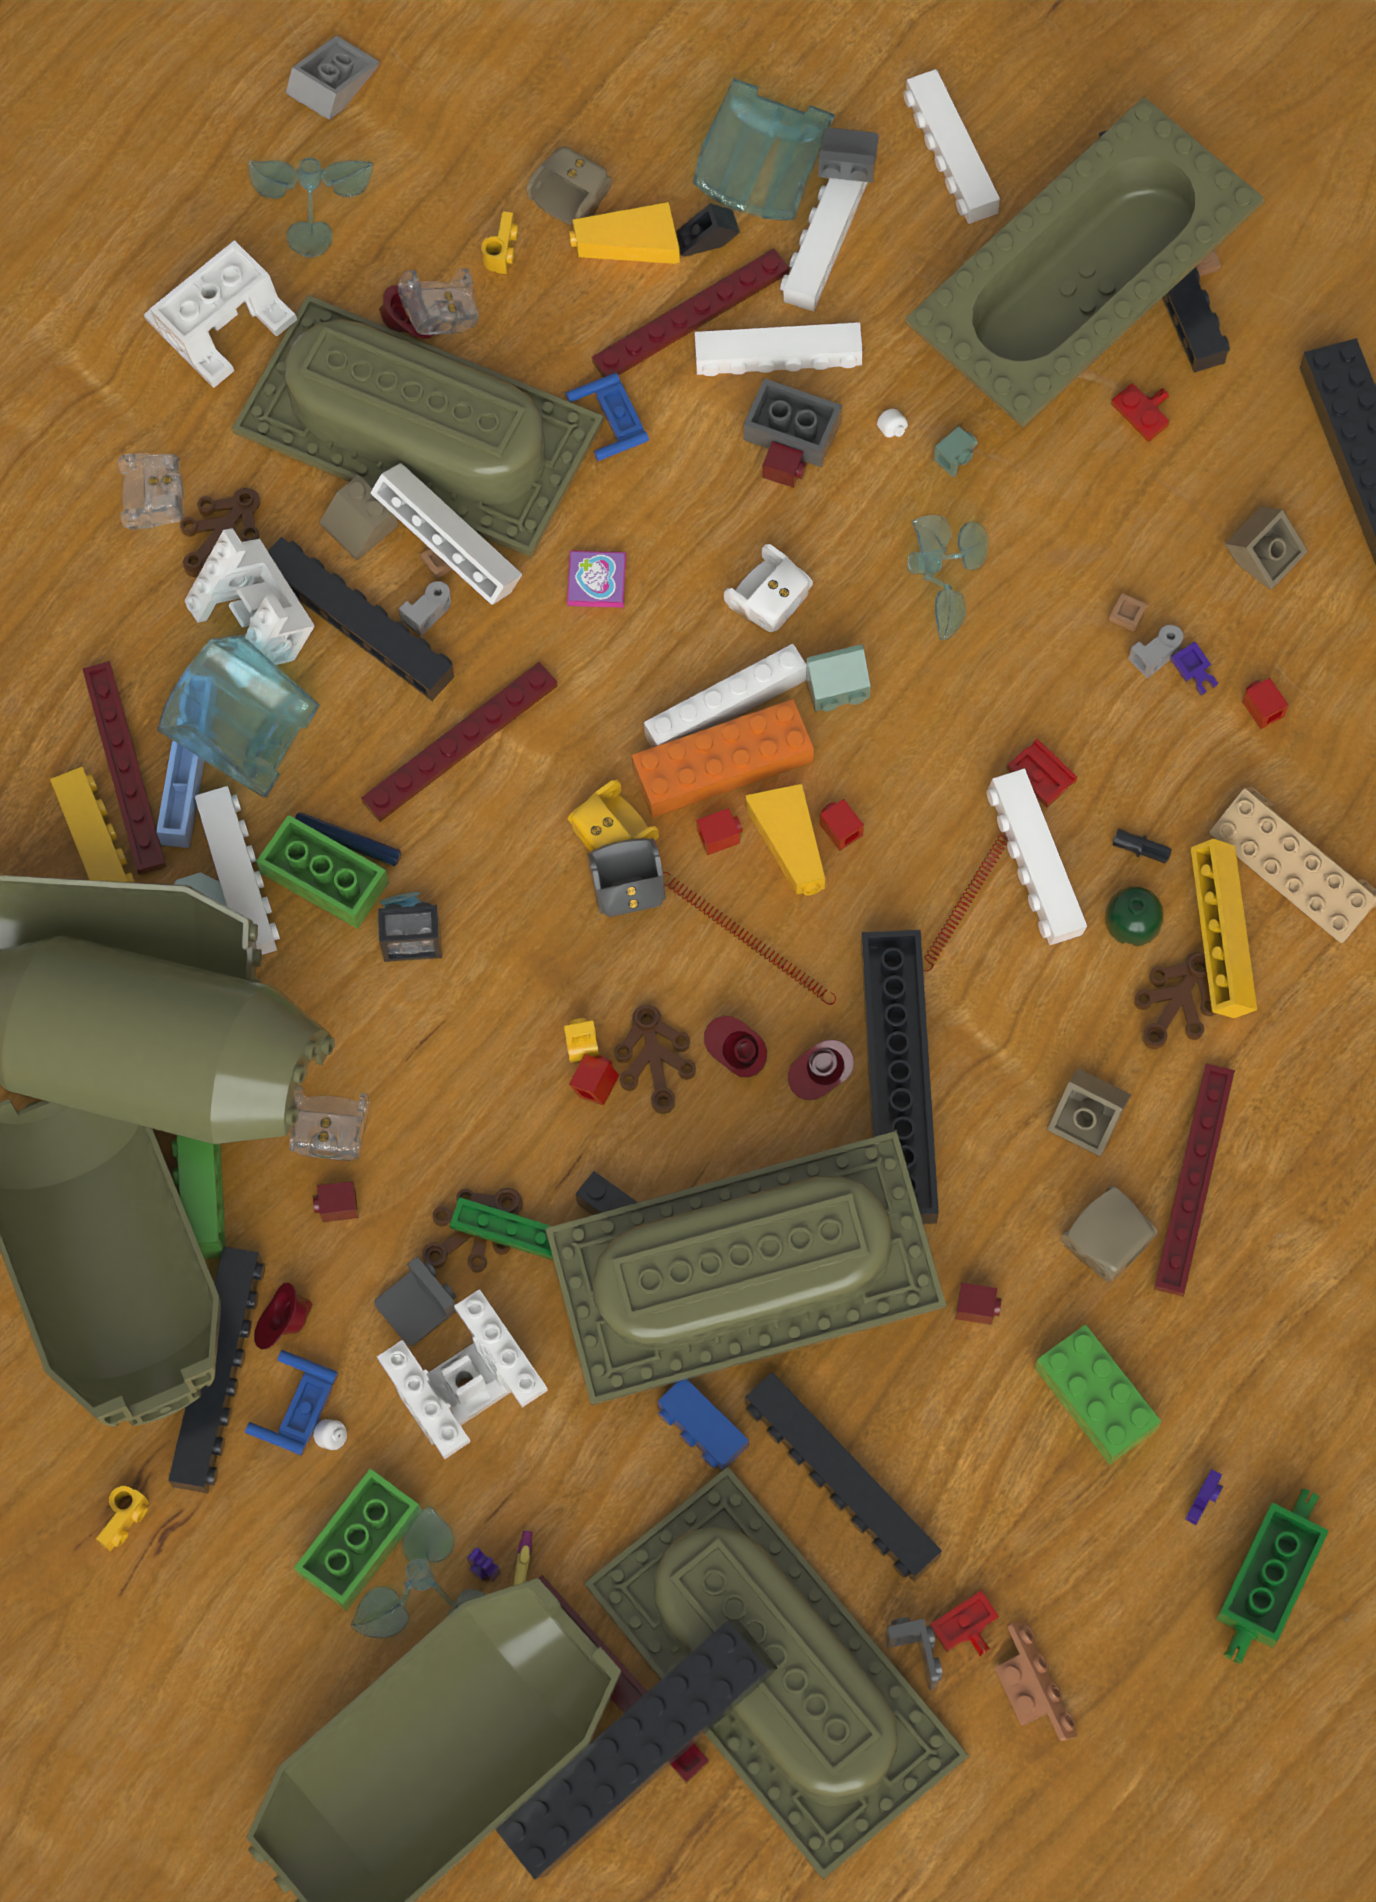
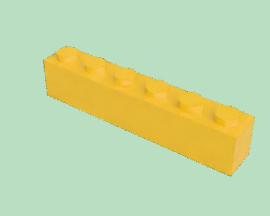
M83 767L51 778L50 781L89 880L135 882L131 872L125 874L123 865L127 864L122 849H115L113 841L118 838L112 824L106 825L103 816L108 815L102 799L96 800L93 794L98 788L92 774L86 776Z
M1213 838L1191 847L1212 1012L1237 1018L1256 1011L1257 1003L1235 845Z

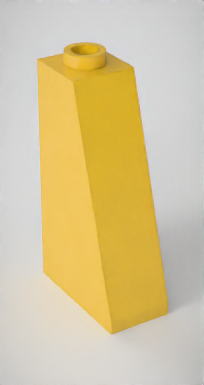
M669 202L572 220L573 230L569 231L571 247H577L579 257L669 264L680 263L679 246Z
M802 784L745 795L747 813L796 895H814L825 889L824 871Z

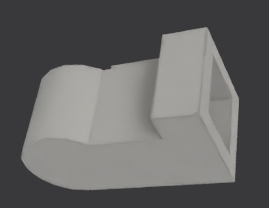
M440 581L432 582L427 586L425 594L413 605L406 601L399 608L400 620L420 637L450 608L451 598L447 584Z
M1175 625L1162 627L1158 637L1146 646L1140 641L1135 644L1130 650L1128 660L1144 676L1149 678L1165 665L1173 655L1180 651L1183 632Z

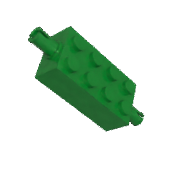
M1303 1488L1300 1490L1292 1511L1273 1502L1271 1503L1217 1615V1621L1235 1630L1231 1642L1224 1652V1656L1231 1660L1236 1649H1238L1233 1661L1235 1663H1243L1252 1640H1257L1271 1648L1278 1642L1329 1530L1309 1521L1311 1513L1320 1498L1313 1492L1306 1503L1305 1501L1310 1490Z

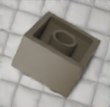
M359 475L336 493L319 522L356 561L398 527L397 517L371 494L373 488Z
M1260 506L1225 543L1236 563L1268 589H1273L1308 552L1284 511Z
M1078 1068L1068 1082L1047 1130L1101 1156L1123 1115L1131 1094Z

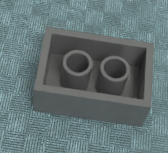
M764 378L744 422V440L768 449L773 441L804 451L803 461L822 467L842 421V405Z

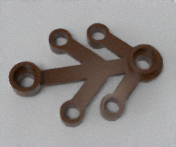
M242 488L235 492L232 498L214 501L210 497H202L197 505L199 512L204 516H210L215 511H231L226 517L200 521L187 517L181 521L182 533L188 537L200 532L213 531L196 552L185 556L183 566L187 575L198 577L206 562V558L210 555L223 530L233 528L236 533L235 523L241 516H243L244 522L242 530L243 541L259 539V532L255 527L253 513L259 508L260 498L255 490ZM245 498H250V501L247 503L241 502ZM204 504H211V507L208 509L202 508ZM188 524L194 525L190 530L185 529V526ZM250 532L255 533V536L252 538L246 537ZM193 560H199L196 565L189 564Z
M1204 953L1191 954L1186 959L1185 964L1167 968L1155 967L1151 970L1149 980L1152 985L1160 987L1166 983L1167 979L1186 976L1181 985L1154 991L1141 990L1136 994L1134 1003L1141 1010L1150 1008L1153 1003L1171 1000L1157 1023L1149 1024L1144 1030L1142 1039L1148 1048L1159 1049L1165 1044L1167 1039L1166 1030L1181 1006L1183 1007L1187 1022L1186 1036L1192 1040H1197L1202 1036L1204 1026L1199 1021L1191 993L1196 983L1203 999L1200 1005L1202 1014L1205 1016L1216 1014L1204 1006L1205 1003H1211ZM1197 964L1202 965L1204 970L1197 972L1193 966ZM1161 973L1164 979L1156 980L1153 975ZM1145 996L1149 999V1002L1143 1004L1138 998ZM1196 1026L1200 1029V1032L1194 1034L1189 1028ZM1153 1034L1157 1035L1160 1040L1158 1042H1152L1150 1041L1149 1036Z
M643 1005L638 1007L633 1013L632 1023L634 1028L624 1042L616 1046L614 1051L618 1062H629L632 1059L633 1047L644 1035L646 1046L629 1070L621 1074L620 1084L624 1090H634L638 1085L639 1075L647 1064L650 1063L655 1092L651 1097L652 1107L656 1112L666 1114L675 1107V1096L666 1087L661 1060L678 1070L679 1076L685 1080L692 1079L695 1076L696 1066L691 1060H684L657 1042L656 1033L672 1041L673 1048L678 1052H685L689 1049V1036L686 1033L677 1032L663 1023L657 1008L651 1005ZM644 1017L652 1018L650 1024H644L641 1020ZM683 1038L687 1043L684 1046H678L676 1041ZM625 1049L629 1054L626 1057H621L618 1055V1052ZM684 1066H690L692 1071L685 1074L681 1069ZM626 1077L634 1079V1082L630 1085L625 1084L623 1081ZM661 1099H667L669 1104L661 1107L658 1102Z
M511 1188L501 1189L495 1195L473 1193L469 1189H463L457 1194V1202L459 1197L469 1195L473 1202L515 1215L522 1209L520 1194ZM505 1200H511L513 1205L510 1208H504L502 1203ZM446 1207L436 1208L432 1215L434 1223L440 1227L447 1226L451 1223L454 1211H450ZM441 1212L447 1214V1218L444 1221L436 1219L437 1215ZM458 1231L442 1244L437 1242L429 1243L423 1249L424 1262L428 1261L434 1269L442 1267L447 1261V1255L474 1235ZM477 1236L474 1239L473 1252L468 1258V1264L472 1271L482 1272L487 1266L484 1256L487 1240ZM492 1241L493 1249L497 1254L503 1255L509 1252L511 1247L506 1246L503 1249H499L496 1247V1242ZM433 1253H439L441 1258L439 1261L433 1262L430 1260V1256ZM475 1258H481L483 1263L481 1266L476 1267L472 1265V1261Z

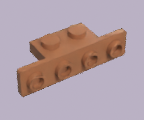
M1024 1621L1013 1622L1007 1625L1019 1655L995 1667V1670L1021 1726L1027 1725L1048 1714L1060 1741L1077 1737L1074 1718L1066 1711L1061 1701L1062 1693L1059 1687L1053 1683L1048 1673L1049 1667L1046 1659L1042 1654H1039L1034 1643L1035 1636L1033 1631Z

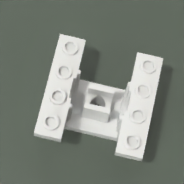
M235 240L143 314L149 324L213 388L233 373L234 369L215 349L208 331L213 327L218 331L237 316L236 308L245 302L252 317L256 316L276 337L297 320L295 313L278 298L269 274Z
M231 528L223 530L184 602L197 623L207 621L216 603L241 598V600L230 602L228 606L241 627H250L245 637L237 640V646L225 665L229 676L239 689L249 685L258 669L294 661L315 625L261 540L255 539L241 542L234 529Z
M480 1289L454 1306L472 1333L474 1343L429 1373L426 1369L423 1371L403 1340L377 1356L378 1361L395 1384L399 1397L432 1445L435 1444L444 1459L470 1443V1439L461 1425L512 1392L521 1407H524L548 1391L546 1385ZM461 1379H472L462 1387H457L458 1382Z

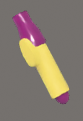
M523 1531L517 1551L518 1557L513 1586L526 1582L529 1560L532 1553L533 1532Z

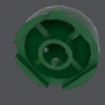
M1129 886L1119 890L1110 899L1106 908L1105 925L1109 934L1123 944L1126 942L1134 944L1133 946H1141L1151 942L1158 936L1164 921L1163 906L1159 898L1151 890L1141 886Z

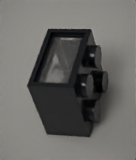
M426 902L417 903L411 907L391 904L385 906V908L378 909L379 942L384 962L442 958L441 925L437 905Z

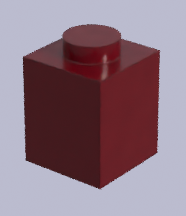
M772 441L763 462V478L794 488L797 479H802L806 471L807 463L803 462L804 451Z
M353 1181L317 1185L318 1195H313L314 1212L320 1214L323 1222L358 1218L356 1188Z
M961 1282L956 1319L992 1325L993 1316L1000 1315L1002 1298H996L997 1288Z

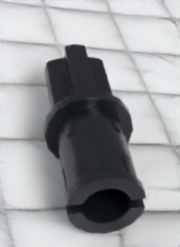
M1120 828L1112 845L1137 854L1136 857L1143 855L1162 863L1168 862L1172 850L1170 847L1148 840L1145 835L1141 837Z

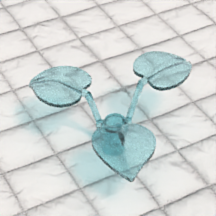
M305 158L300 161L299 168L296 169L295 173L293 167L285 162L249 161L251 183L255 190L264 197L281 198L285 195L287 188L293 189L298 180L308 190V223L297 222L288 228L286 238L292 250L304 257L310 258L323 254L329 248L332 241V232L328 224L324 222L313 223V190L320 185L322 179L326 186H333L336 194L343 197H354L365 191L373 170V163L365 161L337 162L324 170L321 169L320 162L317 159Z
M926 515L912 521L921 552H912L908 557L907 565L912 574L924 575V580H930L945 589L940 590L936 596L935 617L940 640H946L964 622L966 605L964 597L959 591L952 592L950 585L935 578L933 575L940 571L942 566L941 560L962 557L965 569L974 570L979 568L986 560L989 541L985 528L978 522H968L962 526L958 535L960 552L943 555L947 551L945 546L951 539L949 522L939 515Z
M427 1507L424 1509L404 1536L403 1552L410 1562L406 1567L408 1581L404 1583L405 1589L402 1598L399 1600L397 1593L387 1587H378L369 1591L361 1600L351 1623L352 1628L357 1632L373 1638H387L399 1633L406 1626L409 1619L407 1611L402 1606L407 1602L412 1587L418 1591H424L430 1587L434 1588L453 1607L448 1612L447 1617L462 1603L485 1595L478 1590L466 1589L461 1592L456 1603L434 1580L429 1560L440 1562L447 1558L454 1547V1536L450 1527L437 1515L433 1508Z

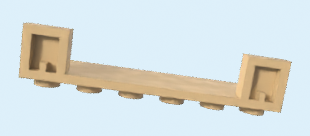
M1244 788L1210 830V835L1217 840L1235 845L1236 856L1337 941L1340 943L1345 942L1369 911L1376 907V889L1365 879L1356 880L1272 810L1274 804L1255 788Z

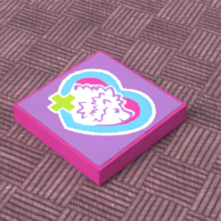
M570 551L567 606L624 608L626 552Z

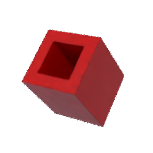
M1271 678L1263 682L1257 680L1251 683L1246 688L1242 701L1260 729L1285 717L1288 703Z
M844 799L838 803H829L821 811L820 826L839 851L863 836L864 824Z
M729 808L696 820L697 832L707 856L740 844L739 833L743 832L742 826L737 816L732 817Z
M585 1054L569 1085L580 1098L604 1106L620 1075L613 1068V1063L608 1058L597 1055L595 1058Z

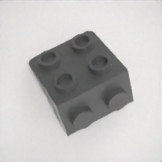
M827 128L824 132L823 146L819 155L818 177L873 183L878 134L874 132Z
M418 1257L408 1263L410 1272L375 1300L377 1310L408 1346L417 1344L457 1312L454 1308L456 1305L454 1299L457 1296L446 1283L441 1286L435 1278L438 1274L428 1261L422 1263Z
M910 1617L891 1621L892 1626L887 1627L885 1634L887 1648L918 1642L929 1690L936 1689L943 1673L939 1657L933 1658L932 1654L935 1645L932 1626L926 1627L924 1619L910 1621Z

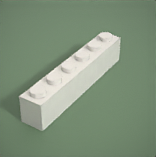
M937 69L907 79L906 91L903 92L905 103L908 107H912L915 123L925 133L924 140L928 150H933L937 169L939 172L943 171L946 177V187L949 193H954L957 199L956 207L959 214L965 216L968 224L998 214L1000 198Z
M827 178L829 179L827 186L822 185L818 195L819 205L817 208H812L808 222L811 223L809 229H804L799 241L801 248L799 252H794L791 258L790 268L792 269L790 274H785L782 279L780 290L784 291L783 302L813 312L815 311L868 182Z
M860 322L695 332L697 375L715 376L719 373L739 375L753 371L769 373L773 370L798 371L805 368L823 370L828 367L841 366L843 368H852L862 365Z
M402 463L381 474L371 494L491 605L497 603L513 591L523 574Z
M791 644L645 721L644 735L653 748L731 721L806 681V663L794 644Z
M1022 769L993 778L987 790V798L990 805L995 806L999 815L997 816L999 829L1002 833L1005 832L1008 838V852L1011 858H1015L1019 866L1017 870L1018 877L1022 885L1026 884L1030 894L1028 895V902L1032 911L1037 912L1040 920L1038 927L1042 937L1047 938L1049 945H1053L1081 936L1086 930L1087 924L1026 770Z
M228 786L195 795L227 907L251 919L253 924H258L256 949H261L262 955L276 951L275 940L280 939L275 922L269 924L267 914L272 913L268 897L262 898L259 889L263 888L264 884L260 871L254 872L251 864L257 862L252 845L246 846L244 837L249 836L245 821H239L236 812L241 811L237 794L231 795Z

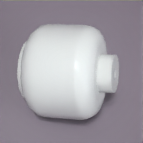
M888 409L878 418L877 426L886 437L894 435L900 437L904 434L908 422L899 410Z
M324 1419L314 1429V1440L322 1448L337 1450L344 1445L347 1439V1429L338 1420Z

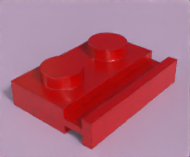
M1038 739L1007 764V770L1010 773L1022 769L1026 770L1036 798L1045 807L1050 806L1068 790V787L1077 782L1078 778Z

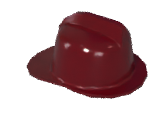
M392 285L386 288L383 294V305L379 308L384 324L388 328L397 332L410 333L420 339H430L436 335L438 331L437 321L424 305L415 299L408 290L399 285Z
M720 1016L713 1019L707 1025L704 1032V1043L707 1051L732 1073L739 1077L749 1078L757 1075L764 1068L768 1052L766 1044L760 1035L745 1023L733 1016Z
M824 1040L811 1047L791 1064L788 1072V1084L791 1091L797 1097L804 1100H817L825 1096L850 1076L854 1064L851 1050L844 1043L837 1040Z
M284 1283L278 1288L272 1301L257 1322L254 1331V1341L261 1350L272 1347L282 1335L298 1333L306 1323L312 1308V1302L296 1294V1290L291 1283Z

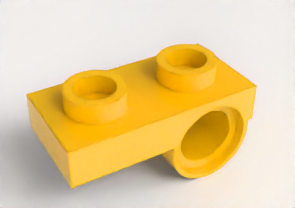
M502 212L498 236L486 238L481 245L484 266L496 273L507 274L508 264H513L515 249L511 246L512 240H517L519 225L514 224V216L511 212ZM494 252L499 253V254H497V255H490L491 253H494Z
M586 1018L574 1019L569 1022V1025L564 1026L570 1063L581 1061L585 1054L595 1058L599 1055L593 1020L587 1021Z
M119 1486L111 1492L109 1504L116 1514L96 1538L102 1546L111 1552L115 1546L118 1548L124 1543L129 1534L127 1530L134 1521L138 1523L148 1510L146 1506L149 1501L136 1489L133 1490L128 1486ZM125 1496L132 1497L133 1500L130 1507L127 1509L118 1508L121 1498Z

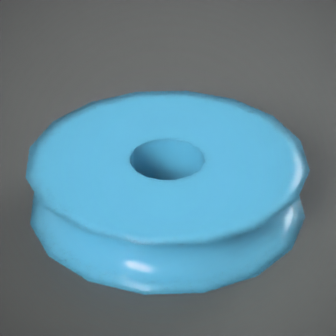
M416 891L385 898L379 904H383L384 908L391 904L411 907L423 901L417 898L420 892Z

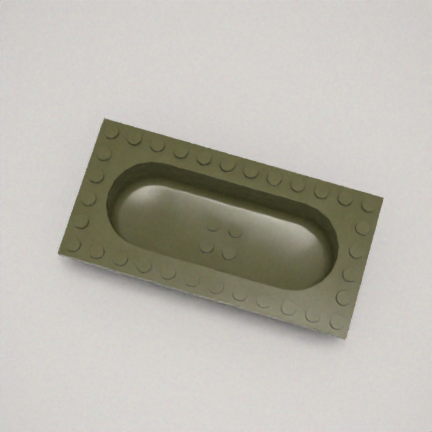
M1143 97L905 318L906 324L1024 428L1264 203V197L1148 99Z
M307 295L296 314L297 320L289 326L232 427L233 433L349 482L359 475L372 488H374L382 473L402 463L481 537L532 558L604 422V415L592 412Z
M897 1131L545 1228L591 1406L947 1308Z
M729 1467L724 1469L584 1583L585 1587L661 1680L727 1620L738 1619L778 1667L773 1674L715 1724L705 1735L822 1880L969 1757Z

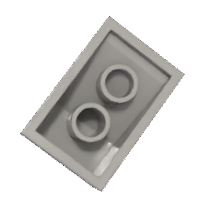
M336 35L292 67L286 94L330 120L348 105L377 69L380 62Z

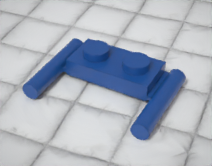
M617 372L565 392L568 402H573L595 393L599 405L618 441L595 450L594 455L597 461L649 441L648 435L644 431Z
M281 1350L278 1356L279 1362L302 1370L305 1373L278 1433L252 1422L248 1423L245 1433L302 1455L333 1389L332 1385L338 1376V1372Z

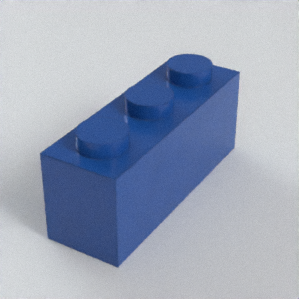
M687 1379L677 1382L657 1401L658 1408L660 1409L658 1415L669 1426L674 1423L682 1431L679 1434L680 1437L690 1447L696 1445L703 1452L701 1455L702 1459L711 1468L714 1469L717 1466L723 1471L749 1447V1440Z

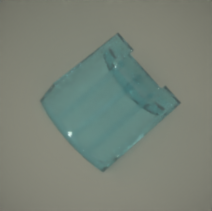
M734 78L702 144L693 184L714 200L739 212L765 219L795 220L818 161L820 150H822L824 132L827 128H831L835 114L813 106H809L807 112L797 110L758 96L759 87Z
M244 636L212 638L192 660L176 683L163 709L157 731L261 797H267L280 775L276 769L299 729L308 727L320 705Z

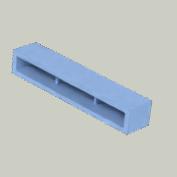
M183 675L156 831L159 841L163 846L190 848L197 809L195 795H198L200 791L217 692L213 678L210 676Z

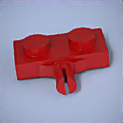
M1132 383L1111 400V405L1148 442L1169 426L1170 421L1158 408V405L1169 398V394L1164 388H1161L1150 398L1144 395Z
M981 1590L932 1622L929 1626H932L933 1633L946 1652L960 1643L970 1641L979 1656H982L990 1648L980 1634L986 1626L996 1621L999 1616Z

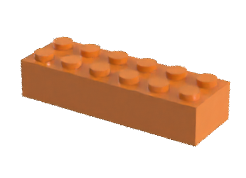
M794 699L631 756L634 774L651 817L654 818L813 762L814 748Z

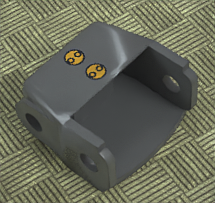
M654 838L618 841L587 853L589 870L600 914L604 913L608 917H614L660 906L663 900L666 899L662 865Z

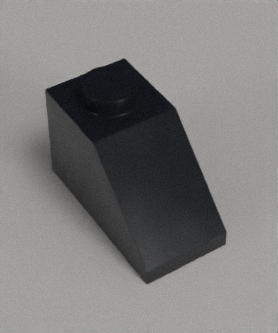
M710 203L675 232L680 254L686 257L721 248L738 235L740 230L732 209Z

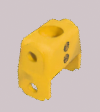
M617 779L611 780L597 790L568 817V821L573 826V831L590 852L618 841L641 838H654L656 841L659 838V830L656 826L648 827L639 813L625 799L619 796L621 793V783Z

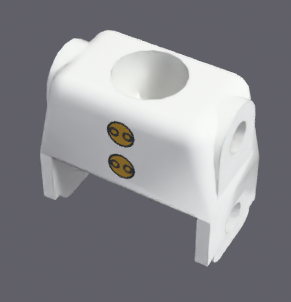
M765 544L762 548V558L765 561L744 578L736 591L732 588H727L724 591V601L730 609L744 619L759 625L768 632L779 630L805 600L809 589L813 586V581L785 554L772 545Z

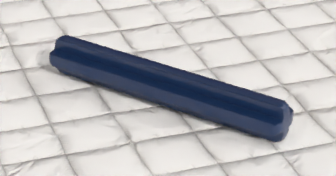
M298 812L295 816V819L356 852L396 866L401 858V851L394 847L302 812Z

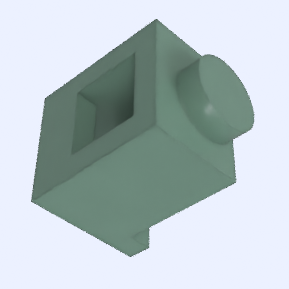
M958 426L935 446L934 460L954 477L957 475L958 466L960 464L964 466L972 459L974 447L978 445L977 439L972 433L965 432Z

